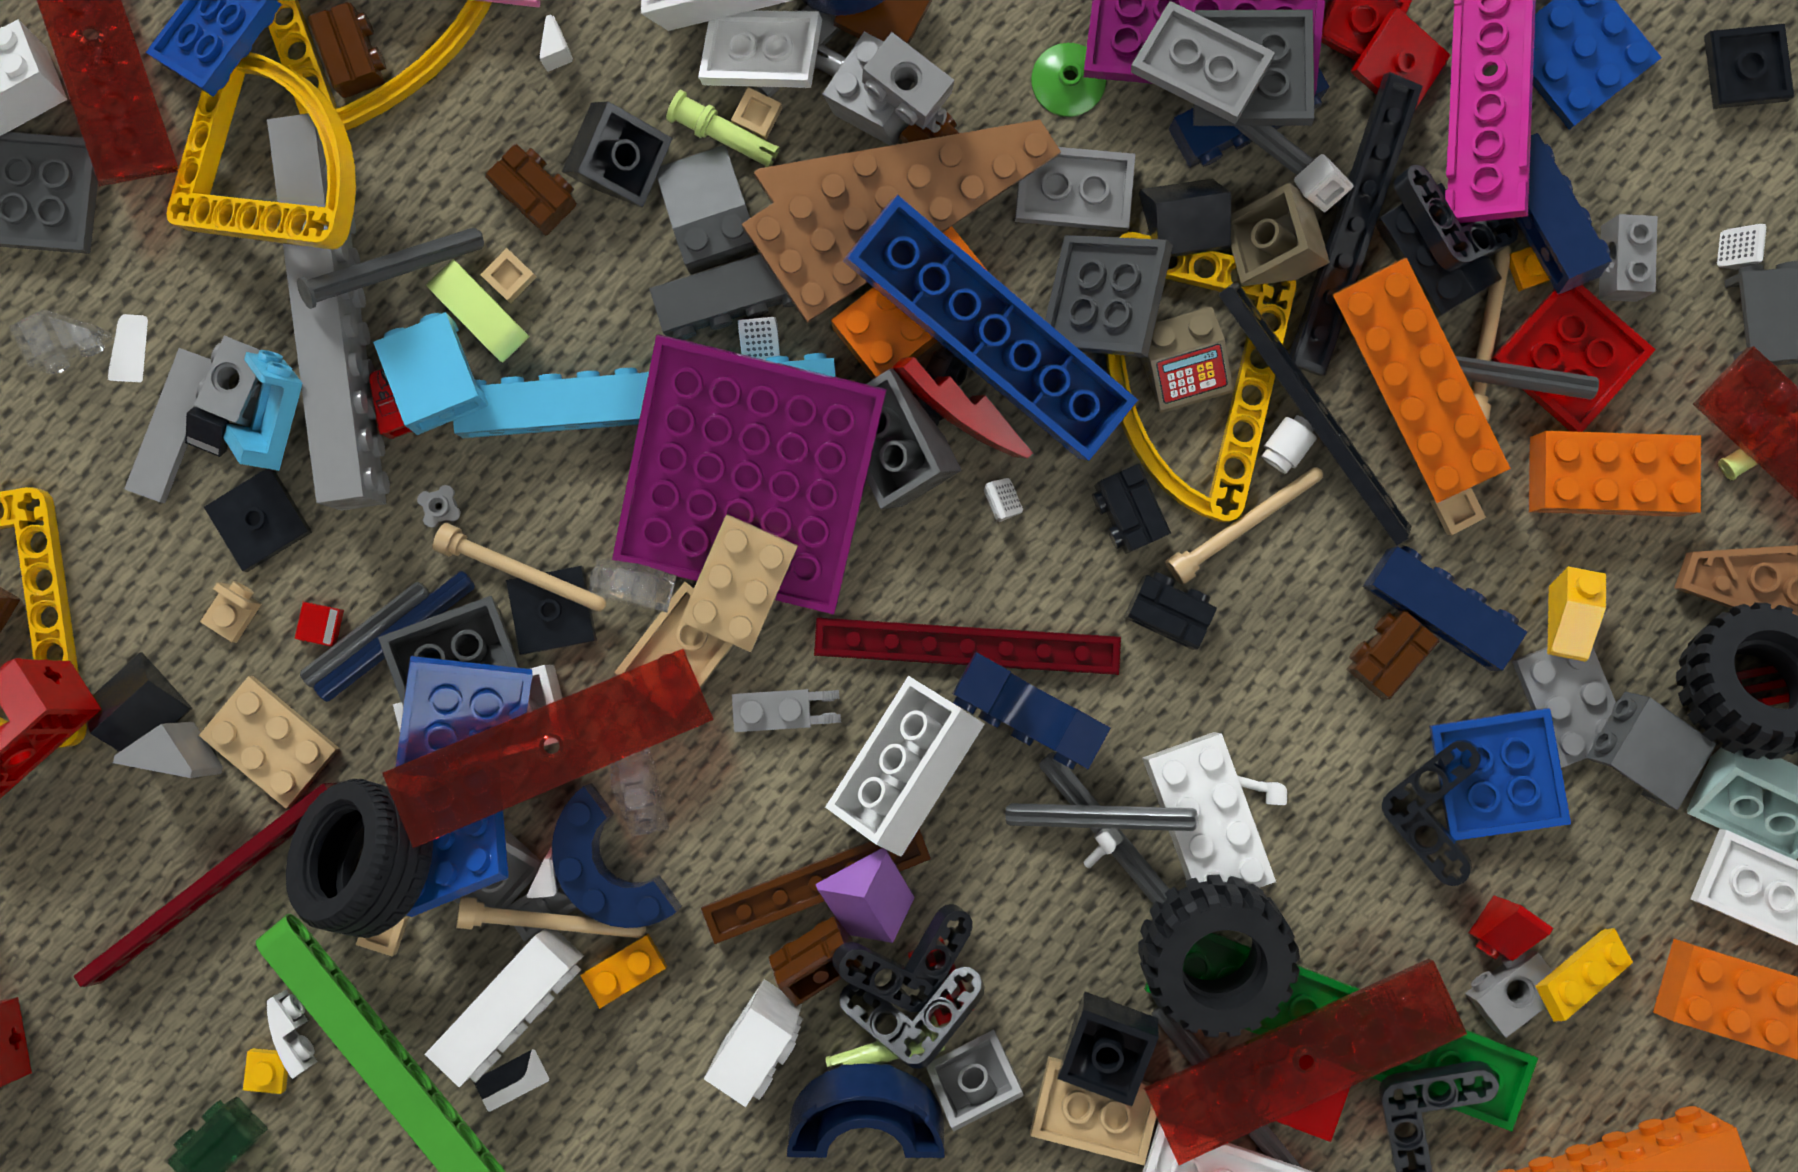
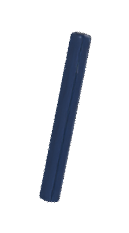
M458 572L428 595L425 600L314 685L316 694L326 702L331 701L385 659L378 637L444 613L474 590L475 584L465 572Z

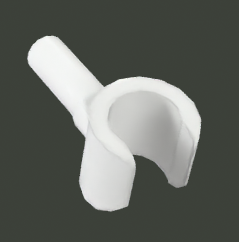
M1238 776L1242 787L1266 792V804H1287V789L1283 784L1278 782H1259Z
M1103 828L1095 834L1094 838L1099 843V846L1085 859L1084 865L1087 868H1091L1103 855L1111 854L1116 846L1123 841V837L1117 829Z

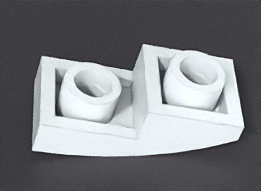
M284 990L267 1000V1016L277 1053L285 1069L293 1079L318 1061L313 1055L315 1050L308 1038L299 1035L296 1029L308 1022L304 1015L305 1007L295 995H290L287 990Z

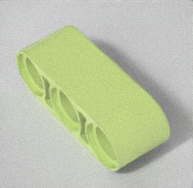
M454 259L426 284L434 295L502 363L530 337Z

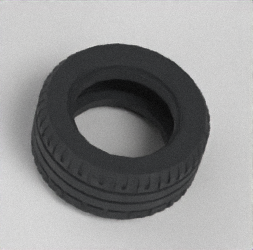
M349 779L333 785L321 793L301 818L292 838L287 856L286 890L290 903L300 919L313 928L361 938L377 936L398 924L410 912L419 898L427 880L432 861V828L422 805L414 796L409 795L407 792L364 779ZM362 846H363V850H362V853H361V856H360V860H359L357 869L355 870L356 863H357V860H358V857H359V854H360V850H361V848H362Z

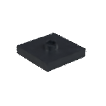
M1785 24L1714 30L1704 35L1713 109L1788 102L1794 98Z
M272 469L261 471L204 506V509L243 572H249L312 533L275 470Z
M583 566L545 572L588 591ZM522 579L506 580L519 655L597 641L592 610Z

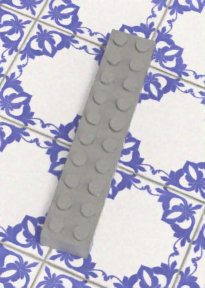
M309 113L267 119L277 202L325 207L328 185L327 164L319 133ZM354 216L347 240L338 249L331 250L283 243L300 380L303 383L302 396L316 503L341 511L386 504L385 494L390 492L388 475L385 471H382L380 457L385 455V445L382 436L377 434L376 414L369 375L375 372L372 361L367 359L366 345L370 344L371 339L368 325L362 321L361 308H364L366 305L363 288L316 302V307L309 309L299 294L297 279L305 277L308 280L361 263L359 253L352 245L351 234L356 233Z

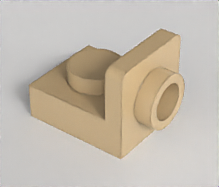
M233 581L232 584L217 582L213 590L218 592V595L200 622L230 642L237 643L262 604L251 598L254 592L250 588L237 581Z

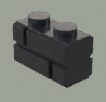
M1140 464L1107 477L1094 485L1097 492L1092 494L1093 501L1101 515L1107 513L1113 527L1108 528V533L1116 549L1123 548L1125 554H1128L1171 534Z
M1155 572L1153 577L1149 575L1143 576L1124 618L1189 649L1198 650L1217 610V607L1209 604L1211 597L1192 588H1189L1188 593L1174 588L1176 582L1174 579Z

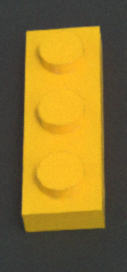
M1604 929L1535 985L1553 1021H1566L1628 968L1633 961L1616 929Z

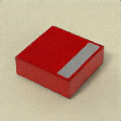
M303 602L294 639L331 647L334 646L338 640L344 610Z

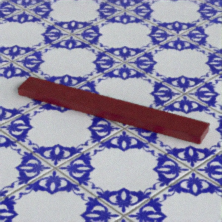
M816 618L814 656L968 665L974 653L977 652L1004 668L1119 675L1121 637Z
M337 783L321 784L76 973L73 977L79 986L88 987L106 981L294 835L308 807L321 793Z

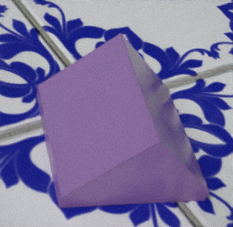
M884 848L815 884L817 890L849 935L890 943L894 942L915 898L889 853Z

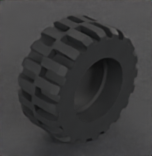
M1755 602L1752 606L1746 604L1735 606L1728 612H1723L1714 618L1688 643V648L1681 654L1679 665L1682 668L1676 672V683L1678 686H1683V690L1678 695L1683 706L1688 705L1691 710L1687 716L1694 725L1699 723L1706 730L1702 734L1711 742L1715 739L1723 743L1722 749L1733 754L1742 750L1743 756L1746 758L1760 759L1765 755V758L1772 760L1798 752V616L1792 614V608L1778 605L1771 609V604ZM1736 654L1758 657L1776 668L1785 680L1789 690L1790 702L1788 709H1779L1765 705L1753 698L1743 688L1735 671L1734 659Z
M1220 874L1207 875V881L1200 883L1195 877L1185 881L1187 887L1177 891L1176 887H1172L1165 892L1167 900L1163 904L1156 901L1149 910L1153 919L1152 921L1144 920L1140 930L1143 939L1138 942V954L1142 961L1140 965L1154 1001L1158 1007H1162L1164 1015L1173 1023L1180 1021L1182 1028L1193 1034L1197 1033L1198 1029H1202L1205 1037L1217 1038L1219 1037V1032H1226L1228 1037L1239 1036L1242 1029L1250 1027L1251 1031L1262 1027L1261 1020L1267 1016L1273 1019L1280 1012L1279 1003L1281 1001L1285 1003L1289 1001L1294 992L1290 983L1298 981L1300 971L1296 964L1300 959L1299 948L1294 941L1295 936L1277 905L1270 897H1266L1262 889L1254 884L1246 886L1243 879L1234 876L1228 877L1227 882H1223ZM1232 930L1244 933L1252 938V946L1248 958L1237 971L1229 976L1216 980H1202L1192 977L1183 971V963L1190 948L1199 939L1210 933Z

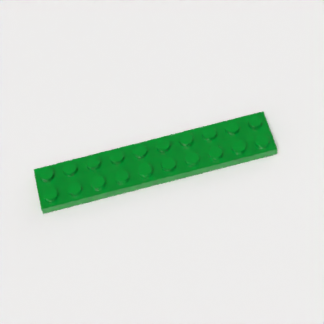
M1210 933L1199 939L1190 948L1183 963V971L1192 977L1202 980L1224 978L1237 971L1244 964L1249 956L1251 947L1216 933ZM1297 965L1300 969L1298 981L1290 983L1294 992L1287 1003L1283 1001L1279 1003L1280 1012L1273 1019L1267 1016L1261 1020L1262 1027L1251 1031L1250 1027L1245 1028L1247 1031L1380 1082L1387 1076L1396 1073L1470 1061L1484 1062L1492 1068L1499 1083L1496 1096L1484 1103L1451 1109L1511 1132L1515 1126L1538 1061V1057L1300 965ZM1146 982L1144 990L1148 993H1151ZM1482 1076L1475 1077V1083L1473 1084L1475 1088L1482 1086L1481 1083L1484 1080ZM1454 1079L1458 1091H1462L1460 1079ZM1441 1080L1434 1081L1429 1085L1428 1093L1434 1096L1443 1095L1447 1092L1449 1084ZM1415 1085L1416 1095L1423 1097L1419 1085Z

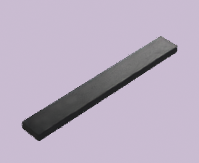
M1391 72L1383 75L1349 176V180L1354 187L1342 197L1326 244L1330 263L1319 268L1289 354L1300 369L1319 376L1326 375L1344 321L1332 294L1354 284L1358 280L1423 87Z
M1236 281L1218 294L1396 546L1409 539L1412 526L1241 285Z

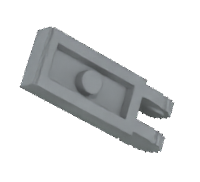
M809 689L732 694L734 732L810 728L813 724L841 723V714H836L835 712L814 716L810 714V701L821 700L826 702L840 699L839 690L809 692Z

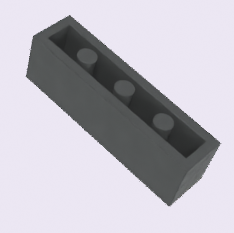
M760 254L649 288L665 336L680 340L692 338L696 335V330L710 326L711 330L728 327L733 323L732 319L746 315L748 319L763 316L769 312L768 308L779 304H783V307L795 306Z

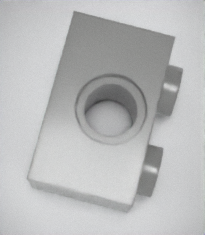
M893 32L890 33L863 67L862 83L865 84L864 89L870 96L880 102L886 100L896 108V114L909 125L916 123L923 130L952 94L955 81ZM907 78L914 82L915 87L911 90H902L895 82L899 79Z
M1619 214L1601 226V239L1609 247L1612 262L1599 277V300L1637 302L1655 292L1658 216Z
M224 335L221 343L217 344L212 352V365L206 378L202 379L197 386V399L194 406L250 428L262 382L258 380L244 358L246 352L258 354L259 349ZM235 373H239L238 385L230 389L229 379Z
M1531 949L1514 961L1503 957L1501 960L1503 964L1492 973L1487 971L1477 976L1471 983L1472 988L1465 993L1491 1029L1505 1038L1546 1008L1535 985L1549 975L1552 969L1538 952ZM1518 980V992L1513 997L1508 998V985L1512 981Z

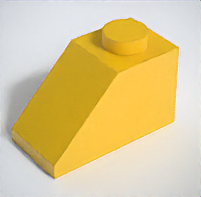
M1568 566L1549 585L1548 655L1584 662L1589 659L1606 610L1605 573Z

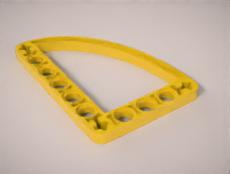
M277 0L282 5L275 13V18L276 14L283 8L292 9L294 16L287 25H278L274 18L268 28L281 64L304 78L310 76L318 78V89L335 108L347 131L386 112L435 77L473 36L492 2L467 0L454 22L418 60L379 88L341 108L336 106L299 1ZM296 42L305 43L306 52L302 58L293 60L288 57V50L292 44ZM293 95L299 113L307 114L306 109Z
M250 52L245 58L241 59L230 74L227 84L219 89L214 97L203 90L201 91L166 214L169 223L192 232L331 250L341 247L349 235L354 214L356 174L352 147L345 126L335 108L316 86L297 72L263 55ZM245 74H253L276 81L293 94L309 113L319 133L327 164L328 185L325 207L210 195Z
M1128 232L1119 237L1151 239L1149 235L1137 232ZM1216 251L1177 256V266L1167 270L1166 279L1222 292L1233 283L1231 272L1237 267L1233 255ZM1199 259L1209 260L1214 267L1213 275L1209 278L1199 277L1194 271V263ZM1296 280L1281 282V285L1287 287V290H1282L1279 293L1276 304H1283V308L1276 304H1263V300L1269 302L1273 297L1274 287L1269 286L1268 283L1242 287L1248 297L1255 300L1254 305L1260 314L1272 313L1277 317L1279 327L1274 333L1283 345L1295 295ZM1248 336L1244 346L1209 497L1191 488L1160 457L1144 429L1135 405L1120 422L1132 450L1145 470L1162 490L1179 504L1193 512L1225 523L1237 519L1245 508L1275 380V374L1269 366L1264 369H1258L1251 363L1250 355L1256 347ZM1105 354L1107 373L1131 393L1125 355ZM1254 385L1261 391L1262 399L1259 404L1249 405L1243 401L1242 390L1245 386ZM1237 422H1246L1252 427L1253 436L1250 441L1241 442L1234 437L1233 427ZM1237 458L1244 464L1245 470L1241 478L1233 479L1225 473L1224 465L1228 459ZM1220 481L1229 486H1241L1240 492L1236 489L1231 492L1230 503L1236 506L1235 510L1228 511L1226 515L1221 514L1222 507L1216 505L1217 500L1225 498L1228 488H1220Z
M33 487L1 491L0 502L4 507V515L0 519V529L15 527L33 659H47L48 648L53 644H58L63 650L62 661H71L79 674L53 498L48 492ZM33 499L40 501V506L35 507L34 511L27 510L26 504L31 503ZM36 520H40V521H43V522H44V525H43V526H42V525H29V526H28V522H36ZM43 532L47 538V545L42 552L36 553L31 547V539L34 534ZM43 569L49 570L53 577L51 586L46 590H41L36 584L37 574ZM51 606L57 611L58 620L53 627L48 628L42 623L41 615L43 610ZM0 717V726L8 722ZM86 724L60 747H71L79 744L86 735Z

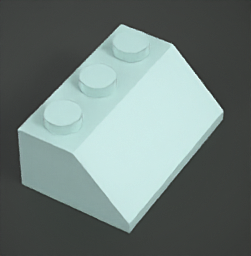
M1721 747L1710 757L1687 808V814L1796 860L1798 858V766L1781 758L1769 760L1765 758V755L1760 759L1746 758L1743 756L1742 750L1733 754Z

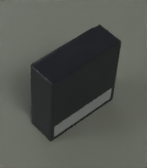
M194 406L186 414L185 443L221 457L228 448L223 437L229 420Z

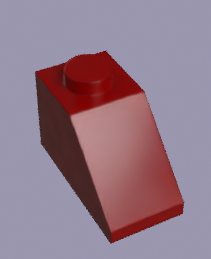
M1493 895L1468 933L1479 940L1475 947L1492 959L1496 960L1500 955L1514 961L1549 936L1554 928L1522 905Z

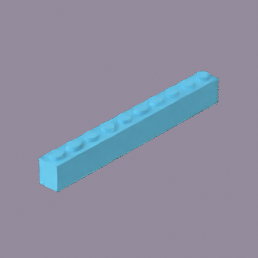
M825 353L804 355V360L789 361L787 356L766 358L767 361L836 377L834 358H827ZM620 368L614 370L615 375L600 376L598 371H581L577 373V378L562 379L561 374L539 375V381L524 382L523 377L501 378V384L486 385L485 380H475L476 385L484 392L489 406L453 420L454 433L462 438L638 425L649 372L638 373L636 368Z

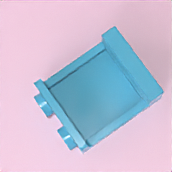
M446 312L426 315L421 318L420 323L406 329H392L384 334V338L373 342L404 425L416 435L489 406L484 392L476 385L456 333L459 331L458 326Z
M259 350L258 354L246 352L245 362L258 380L262 382L250 428L227 424L223 438L239 464L279 471L303 383L286 363L282 355L268 350Z

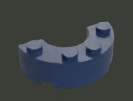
M977 652L974 653L952 693L956 696L953 704L971 714H974L977 708L980 709L981 712L978 717L996 728L1000 726L1001 722L1014 728L1011 736L1029 746L1035 740L1054 750L1056 753L1053 759L1072 770L1076 764L1089 769L1111 729L1084 712L1011 673V671Z
M592 783L583 786L563 808L556 823L552 840L554 870L566 896L587 916L598 922L615 927L638 928L649 926L675 914L682 905L661 876H657L647 882L631 883L617 878L606 868L600 855L599 839L604 825L614 813Z
M841 1065L812 1080L799 1093L793 1104L790 1114L787 1157L826 1158L828 1148L837 1136L851 1129L866 1127L879 1129L894 1136L902 1145L905 1158H945L944 1120L937 1098L919 1079L891 1065Z

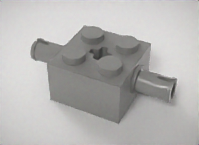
M864 31L847 58L829 49L824 44L818 46L817 51L822 53L823 56L816 55L814 68L833 77L822 93L833 114L888 145H896L899 135L909 124L896 114V108L886 100L880 102L870 96L864 89L865 84L862 83L863 67L884 41ZM902 78L895 82L902 90H911L915 87L914 82L907 78ZM940 108L926 127L934 133L938 132L941 127L936 124V121L944 125L947 111L944 108Z

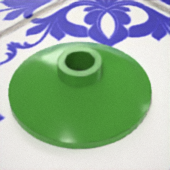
M1076 43L1057 44L1043 52L1036 61L1031 77L1032 89L1038 102L1049 112L1063 117L1079 116L1093 109L1102 98L1106 80L1083 78L1087 47ZM1067 70H1072L1076 73L1077 78L1067 80L1063 73Z

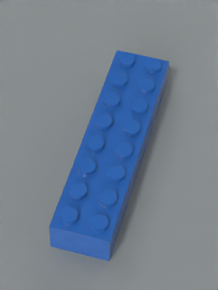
M899 195L888 203L843 260L845 264L1078 459L1090 461L1138 401L1136 397Z

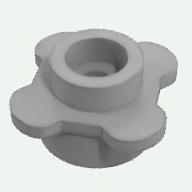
M442 485L437 491L431 493L423 491L419 494L417 502L423 507L425 514L423 522L426 526L435 528L439 523L454 522L459 519L461 511L457 508L456 500L453 498L455 491L452 487ZM437 503L442 504V508L440 510L436 509Z

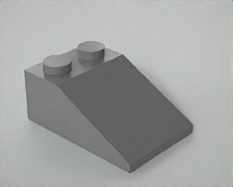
M726 145L660 167L657 179L684 264L690 275L758 252L742 228V223L750 219Z
M888 369L866 384L887 389L866 478L880 509L903 507L962 471L945 436L894 369Z

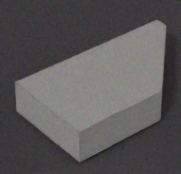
M557 891L555 896L527 898V895H525L505 909L567 915L577 907L565 893ZM514 926L524 942L543 930L540 928Z

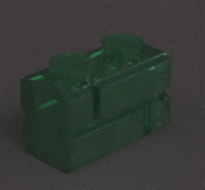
M235 1097L225 1104L219 1100L202 1115L201 1118L206 1123L197 1132L191 1128L173 1144L177 1151L168 1159V1164L175 1172H226L268 1130V1127L252 1113L239 1097Z

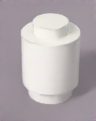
M1296 415L1294 419L1285 417L1264 445L1266 450L1261 457L1278 471L1287 474L1290 468L1295 469L1317 440V437L1312 433L1314 431L1313 427L1306 419L1299 415Z

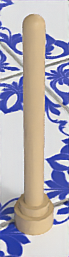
M1509 246L1495 253L1493 265L1502 279L1491 285L1488 290L1476 359L1492 361L1510 263L1509 254H1511V248ZM1472 381L1471 389L1487 421H1489L1491 405L1488 403L1489 398L1485 396L1487 383Z
M1318 467L1311 468L1192 552L1175 553L1165 560L1168 570L1175 580L1183 586L1196 577L1195 572L1200 569L1199 565L1318 483L1323 478L1322 470Z
M444 523L435 535L433 550L450 557L463 554L595 611H602L606 607V601L603 597L467 540L465 534H462V529Z
M472 897L460 898L456 928L472 930L473 926L481 927L482 923L631 938H642L646 934V926L622 928L610 926L589 917L484 907V903L477 902V898Z

